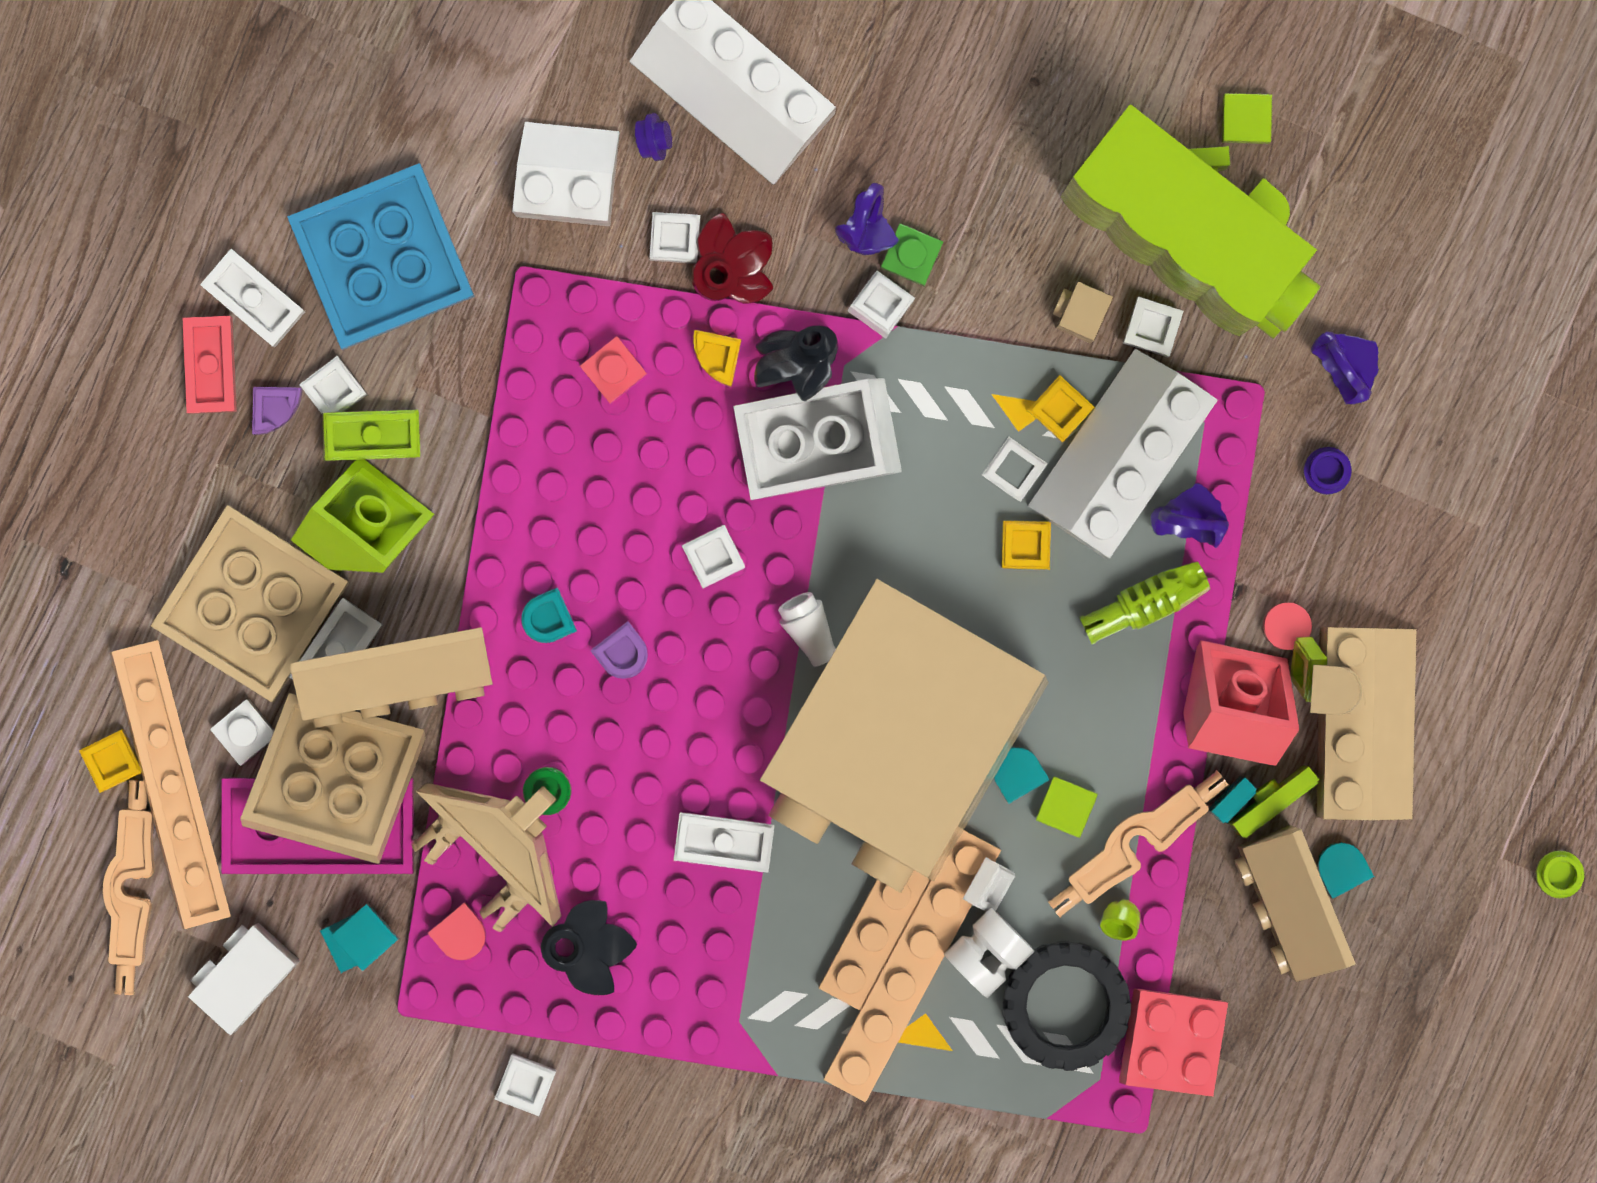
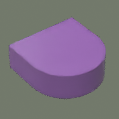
M629 621L590 650L610 675L621 679L631 678L639 674L644 669L648 660L647 646Z

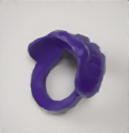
M872 183L867 191L860 193L854 204L853 215L848 219L846 225H838L835 228L839 241L846 244L851 251L861 255L879 253L894 247L899 242L893 229L888 224V220L882 215L884 188L881 184Z
M1329 331L1322 333L1314 341L1311 352L1322 360L1324 369L1332 375L1333 382L1339 389L1345 404H1358L1369 400L1372 394L1371 388L1374 383V377L1379 371V352L1376 342L1347 336L1346 334H1334Z
M1199 483L1194 484L1193 487L1182 492L1175 499H1171L1166 506L1155 508L1150 515L1151 526L1156 535L1174 534L1180 538H1194L1201 543H1208L1215 548L1220 545L1229 527L1226 514L1221 508V502Z

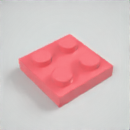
M1134 988L1119 1083L1128 1086L1213 1097L1228 1002Z

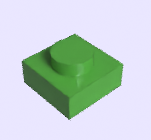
M899 224L895 233L899 242L888 250L881 269L924 287L943 241Z

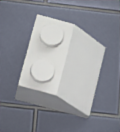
M525 122L517 162L512 210L514 215L521 218L610 226L620 132Z

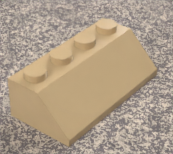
M482 627L290 663L302 721L313 719L315 728L343 723L341 713L360 710L362 719L390 714L389 704L408 701L409 710L438 705L436 695L455 692L457 701L485 696L483 686L493 685Z
M1320 627V649L1328 659L1327 666H1340L1352 670L1361 681L1362 697L1359 704L1348 713L1340 715L1319 714L1317 777L1319 781H1317L1316 817L1334 820L1412 819L1416 629Z

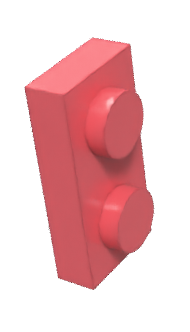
M233 317L182 318L187 413L237 412Z

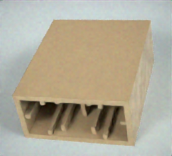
M876 579L760 781L781 792L768 816L816 844L820 842L829 824L833 822L864 841L851 864L900 893L914 870L935 881L1049 682L1046 675Z

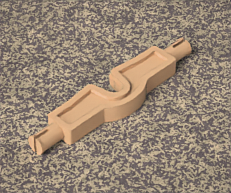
M1216 770L1215 773L1195 788L1189 784L1185 785L1155 810L1137 813L1123 820L1108 836L1104 849L1069 876L1071 885L1051 901L1049 900V905L1054 909L1069 898L1068 901L1055 910L1056 914L1061 918L1062 915L1080 901L1084 900L1087 904H1090L1108 889L1140 870L1141 863L1136 859L1135 853L1129 847L1132 837L1136 835L1144 836L1148 843L1153 845L1157 851L1162 852L1166 850L1190 825L1208 812L1209 808L1206 803L1226 787H1229L1228 783L1223 779L1208 790L1210 786L1222 778L1221 774Z
M129 780L128 809L120 810L118 816L116 856L110 862L103 881V899L106 909L111 916L108 961L110 964H117L114 994L119 995L123 993L124 995H134L135 967L143 964L145 960L146 935L152 910L150 899L130 896L124 891V882L127 879L150 878L155 870L153 846L154 819L152 811L147 810V792L143 780Z

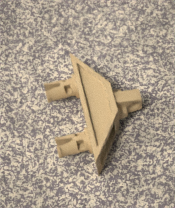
M425 783L416 792L438 813L439 817L411 843L414 851L416 852L435 839L437 841L424 859L425 862L433 865L459 836L462 837L507 882L486 906L479 910L481 917L485 919L500 907L505 908L492 927L494 930L502 932L505 926L527 904L531 905L553 927L562 916L542 833L547 825L539 817L556 801V798L544 786L525 804L517 796L510 801Z

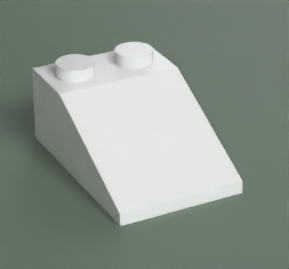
M884 378L864 379L824 387L807 401H802L797 393L733 406L751 500L902 472Z

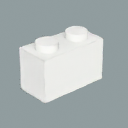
M260 923L253 925L249 930L241 925L223 945L229 951L217 965L209 960L191 980L196 988L188 997L229 1035H232L241 1027L300 962L294 954Z

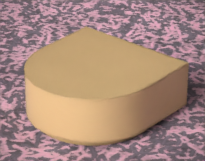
M1313 665L1310 713L1340 715L1352 711L1359 704L1362 697V684L1359 677L1352 670L1345 667Z

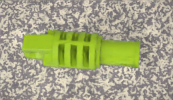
M1197 561L1161 572L1120 591V595H1117L1118 601L1086 616H1081L1079 619L1093 645L1097 641L1131 626L1132 630L1135 628L1139 630L1181 610L1211 590L1203 568Z

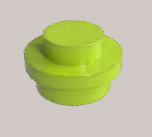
M1553 851L1546 854L1539 861L1536 868V881L1540 889L1547 895L1554 898H1567L1574 895L1581 888L1584 881V868L1575 855L1566 851Z

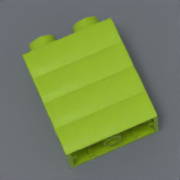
M1131 104L1073 176L1060 196L1066 206L1078 218L1096 229L1105 231L1110 240L1124 254L1141 264L1150 266L1163 284L1178 295L1195 301L1199 309L1209 320L1231 334L1240 336L1257 326L1274 339L1281 330L1283 332L1288 330L1321 287L1301 271L1317 251L1316 248Z

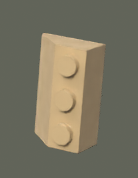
M1288 825L1237 846L1241 857L1234 860L1243 884L1245 886L1253 884L1259 901L1253 903L1252 906L1262 930L1270 928L1277 946L1270 948L1279 973L1282 975L1288 972L1290 978L1298 982L1355 965L1356 963L1302 830Z

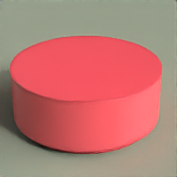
M1280 603L1273 606L1266 613L1263 620L1265 638L1272 646L1281 650H1293L1296 638L1310 637L1312 631V622L1309 614L1303 607L1295 603Z

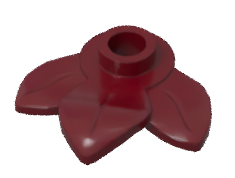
M720 213L710 219L701 229L696 242L700 259L695 263L691 274L692 284L696 292L701 297L710 301H721L730 297L743 304L755 303L765 298L773 290L771 281L761 272L772 255L773 243L771 235L758 230L743 231L736 235L725 213ZM712 268L722 272V284H715L710 279V270Z

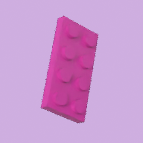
M222 778L221 874L414 873V849L411 845L414 841V778L410 779L379 864L243 827L240 818L256 778Z

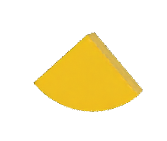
M694 330V349L700 365L714 380L732 387L741 339Z

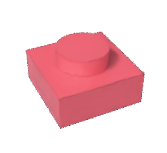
M617 336L580 365L610 404L647 375Z

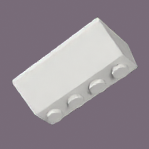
M674 0L658 19L630 60L632 65L773 185L835 114L836 106L712 0Z
M1134 349L1028 507L1104 559H1110L1218 399L1180 373Z

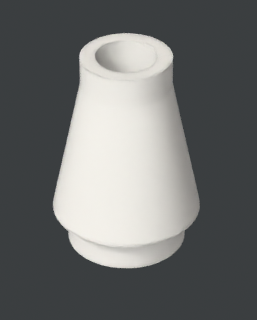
M806 592L782 604L778 609L782 617L779 623L806 654L812 666L816 667L829 662L836 648L832 641L822 601L816 600L811 592Z

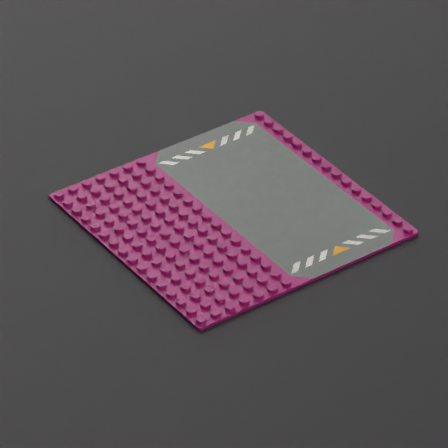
M526 266L520 267L515 273L458 632L482 627L493 685L483 686L485 696L460 701L456 700L455 692L448 693L433 784L510 801L517 796L525 804L523 786L527 777L532 772L543 767H554L564 772L572 786V795L569 803L556 814L541 815L539 817L547 825L542 833L562 916L553 926L564 924L571 909L581 902L589 900L606 901L608 908L606 924H613L625 929L636 940L637 946L627 958L616 965L609 966L614 980V992L612 994L591 995L575 989L569 981L566 972L551 968L542 957L541 942L546 932L552 926L531 905L527 904L505 926L502 932L494 930L492 927L505 908L500 907L485 919L481 917L479 910L486 906L507 884L506 880L460 836L437 859L435 864H428L424 859L437 842L433 839L423 846L398 1000V1012L405 1017L830 1084L824 1080V1076L860 1010L819 989V985L873 887L876 878L851 864L864 841L833 822L829 824L820 842L816 844L769 817L768 814L781 792L760 781L828 664L827 662L820 666H812L806 654L780 625L779 621L782 617L778 611L779 607L797 595L811 592L816 600L822 601L835 648H837L876 579L1045 674L1049 682L1011 748L1020 747L1033 753L1050 780L1008 804L993 778L964 829L1001 849L996 863L1015 873V878L996 912L1033 949L1045 944L1056 943L1057 941H1069L1087 944L1105 954L1123 975L1129 989L1130 1003L1132 1002L1134 988L1169 993L1197 821L1190 825L1162 852L1157 851L1153 845L1149 844L1144 836L1136 835L1132 837L1129 847L1135 853L1136 859L1141 863L1140 870L1108 889L1092 903L1087 904L1082 900L1060 918L1055 910L1068 901L1069 898L1054 909H1052L1048 901H1051L1071 885L1069 882L1071 874L1104 849L1108 836L1119 823L1134 814L1155 810L1185 785L1189 784L1195 788L1203 782L1208 752L1188 748L1183 711L1199 642L1202 640L1225 645L1265 395L1264 388L1256 383L1176 371L1218 399V401L1111 558L1104 559L1051 523L1050 570L1001 568L1003 521L1050 522L1029 508L1028 505L1091 414L1090 412L1062 443L1027 410L1059 375L1096 407L1125 362L895 326L885 339L857 319L757 303L743 304L732 299L710 301L695 293ZM810 326L828 327L835 333L839 347L836 358L830 365L832 377L824 387L864 379H885L902 472L751 500L733 406L796 393L791 380L764 387H757L755 385V368L761 357H763L756 350V344L765 336L780 330L800 332ZM694 330L741 339L732 387L717 382L702 368L694 349ZM617 336L647 375L610 404L580 365ZM1008 437H1011L1048 463L1021 502L982 476ZM1011 450L995 473L1019 489L1034 465ZM1199 483L1221 502V508L1226 514L1229 527L1222 542L1215 548L1208 543H1201L1194 538H1180L1174 534L1156 535L1151 526V513L1155 508L1166 506L1171 499H1175L1182 492ZM725 525L746 568L702 588L682 545ZM1199 562L1208 579L1211 590L1181 610L1139 630L1137 628L1132 630L1131 626L1097 641L1093 645L1091 644L1079 617L1086 616L1118 601L1117 595H1120V591L1170 569ZM559 588L577 628V632L551 643L537 642L531 639L523 629L521 618L524 607L533 598ZM629 621L647 646L648 660L644 669L639 674L631 678L621 679L610 675L590 650ZM1053 776L1098 794L1080 838L1035 820ZM431 806L429 807L426 829L439 817L438 813ZM680 812L774 824L769 872L674 861ZM1123 899L1134 903L1140 912L1138 934L1134 939L1126 941L1113 939L1104 934L1100 928L1103 912L1108 904L1113 901L1119 902ZM466 902L483 922L486 929V941L481 951L474 957L467 960H455L448 957L439 948L428 932ZM972 905L950 947L962 935L971 937L974 934L973 924L986 911ZM563 938L556 943V950L562 956H569L574 952V944L571 940ZM987 949L981 960L983 961L986 957L991 956L992 953ZM945 956L872 1090L874 1092L1141 1134L1148 1128L1154 1089L1128 1086L1119 1083L1126 1034L1116 1045L1117 1048L1109 1056L1106 1055L1099 1060V1063L1088 1068L1085 1066L1074 1071H1064V1069L1057 1068L1051 1069L1030 1059L1013 1041L1004 1019L1002 1000L1007 979L1014 969L1007 968L1004 971L1006 980L986 998ZM1061 966L1046 971L1036 979L1028 993L1026 1009L1030 1024L1041 1037L1054 1044L1073 1045L1087 1040L1097 1032L1105 1018L1107 1002L1103 987L1094 975L1079 967Z

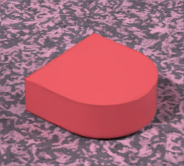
M466 902L428 932L439 948L448 957L455 960H467L474 957L481 951L486 941V929L483 922Z

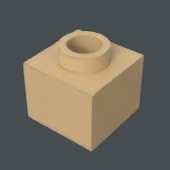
M1081 282L1075 284L1073 291L1064 288L1053 311V315L1060 317L1056 329L1091 344L1097 335L1113 297Z

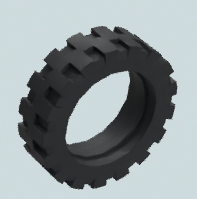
M1057 941L1049 945L1039 946L1034 949L1035 951L1016 970L1014 969L1007 979L1002 1004L1008 1031L1022 1052L1030 1059L1041 1063L1042 1066L1051 1069H1064V1071H1074L1077 1068L1094 1066L1106 1055L1109 1056L1117 1048L1116 1045L1126 1034L1129 1016H1131V1003L1127 983L1117 966L1105 954L1087 944ZM1061 966L1079 967L1094 975L1103 987L1107 1002L1105 1018L1097 1032L1087 1040L1073 1045L1054 1044L1041 1037L1030 1024L1026 1009L1028 993L1036 979L1046 971Z

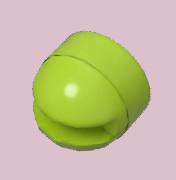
M1129 900L1113 901L1108 904L1103 912L1100 928L1104 934L1113 939L1132 940L1138 934L1140 912L1137 906Z

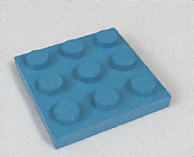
M420 163L287 216L342 350L475 297Z

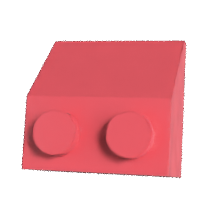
M1201 640L1196 649L1183 711L1188 748L1276 766L1299 731L1288 659Z

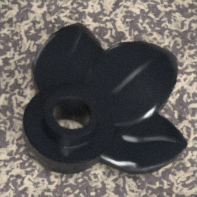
M810 326L800 332L780 330L765 336L756 344V350L763 357H761L755 368V385L757 387H764L791 380L797 395L802 401L812 398L822 390L832 377L830 365L834 362L839 347L835 333L825 326Z
M601 900L584 901L574 906L569 912L565 923L550 928L541 942V953L544 961L551 968L566 972L569 981L575 989L591 995H608L614 992V980L609 966L616 965L627 958L637 946L636 940L625 929L613 924H606L607 903ZM567 938L573 942L574 952L571 955L562 956L557 952L556 943L560 939Z

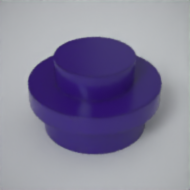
M656 113L647 114L645 120L636 122L635 138L641 157L644 159L652 157L655 161L664 160L666 150L671 149L673 143L668 122L661 121Z
M1323 447L1315 450L1307 457L1303 473L1306 483L1312 490L1320 494L1329 495L1337 493L1346 487L1351 478L1352 468L1348 457L1342 451L1333 447Z

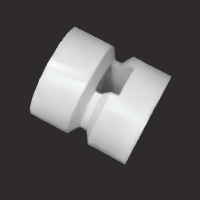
M992 907L973 924L974 934L971 937L962 935L944 953V956L986 998L1006 980L1004 971L1007 968L1016 970L1034 952V949ZM988 949L992 955L982 961L984 952Z

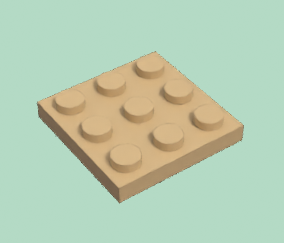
M227 505L151 627L265 699L274 702L290 678V663L300 661L350 581L336 572L328 570L306 553Z
M289 693L240 818L242 826L379 864L426 738L424 730L379 717L362 719L361 713L357 711L341 713L343 723L315 728L313 719L302 721L297 695Z

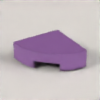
M253 387L252 434H267L284 426L299 407L302 388Z

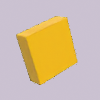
M1059 375L1027 412L1063 443L1095 407Z
M1003 521L1001 568L1050 570L1051 522Z
M124 729L79 750L99 793L141 774L137 754Z

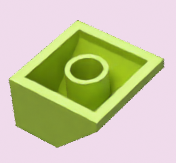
M365 459L355 460L311 507L291 538V541L328 570L384 573L432 519L434 513Z

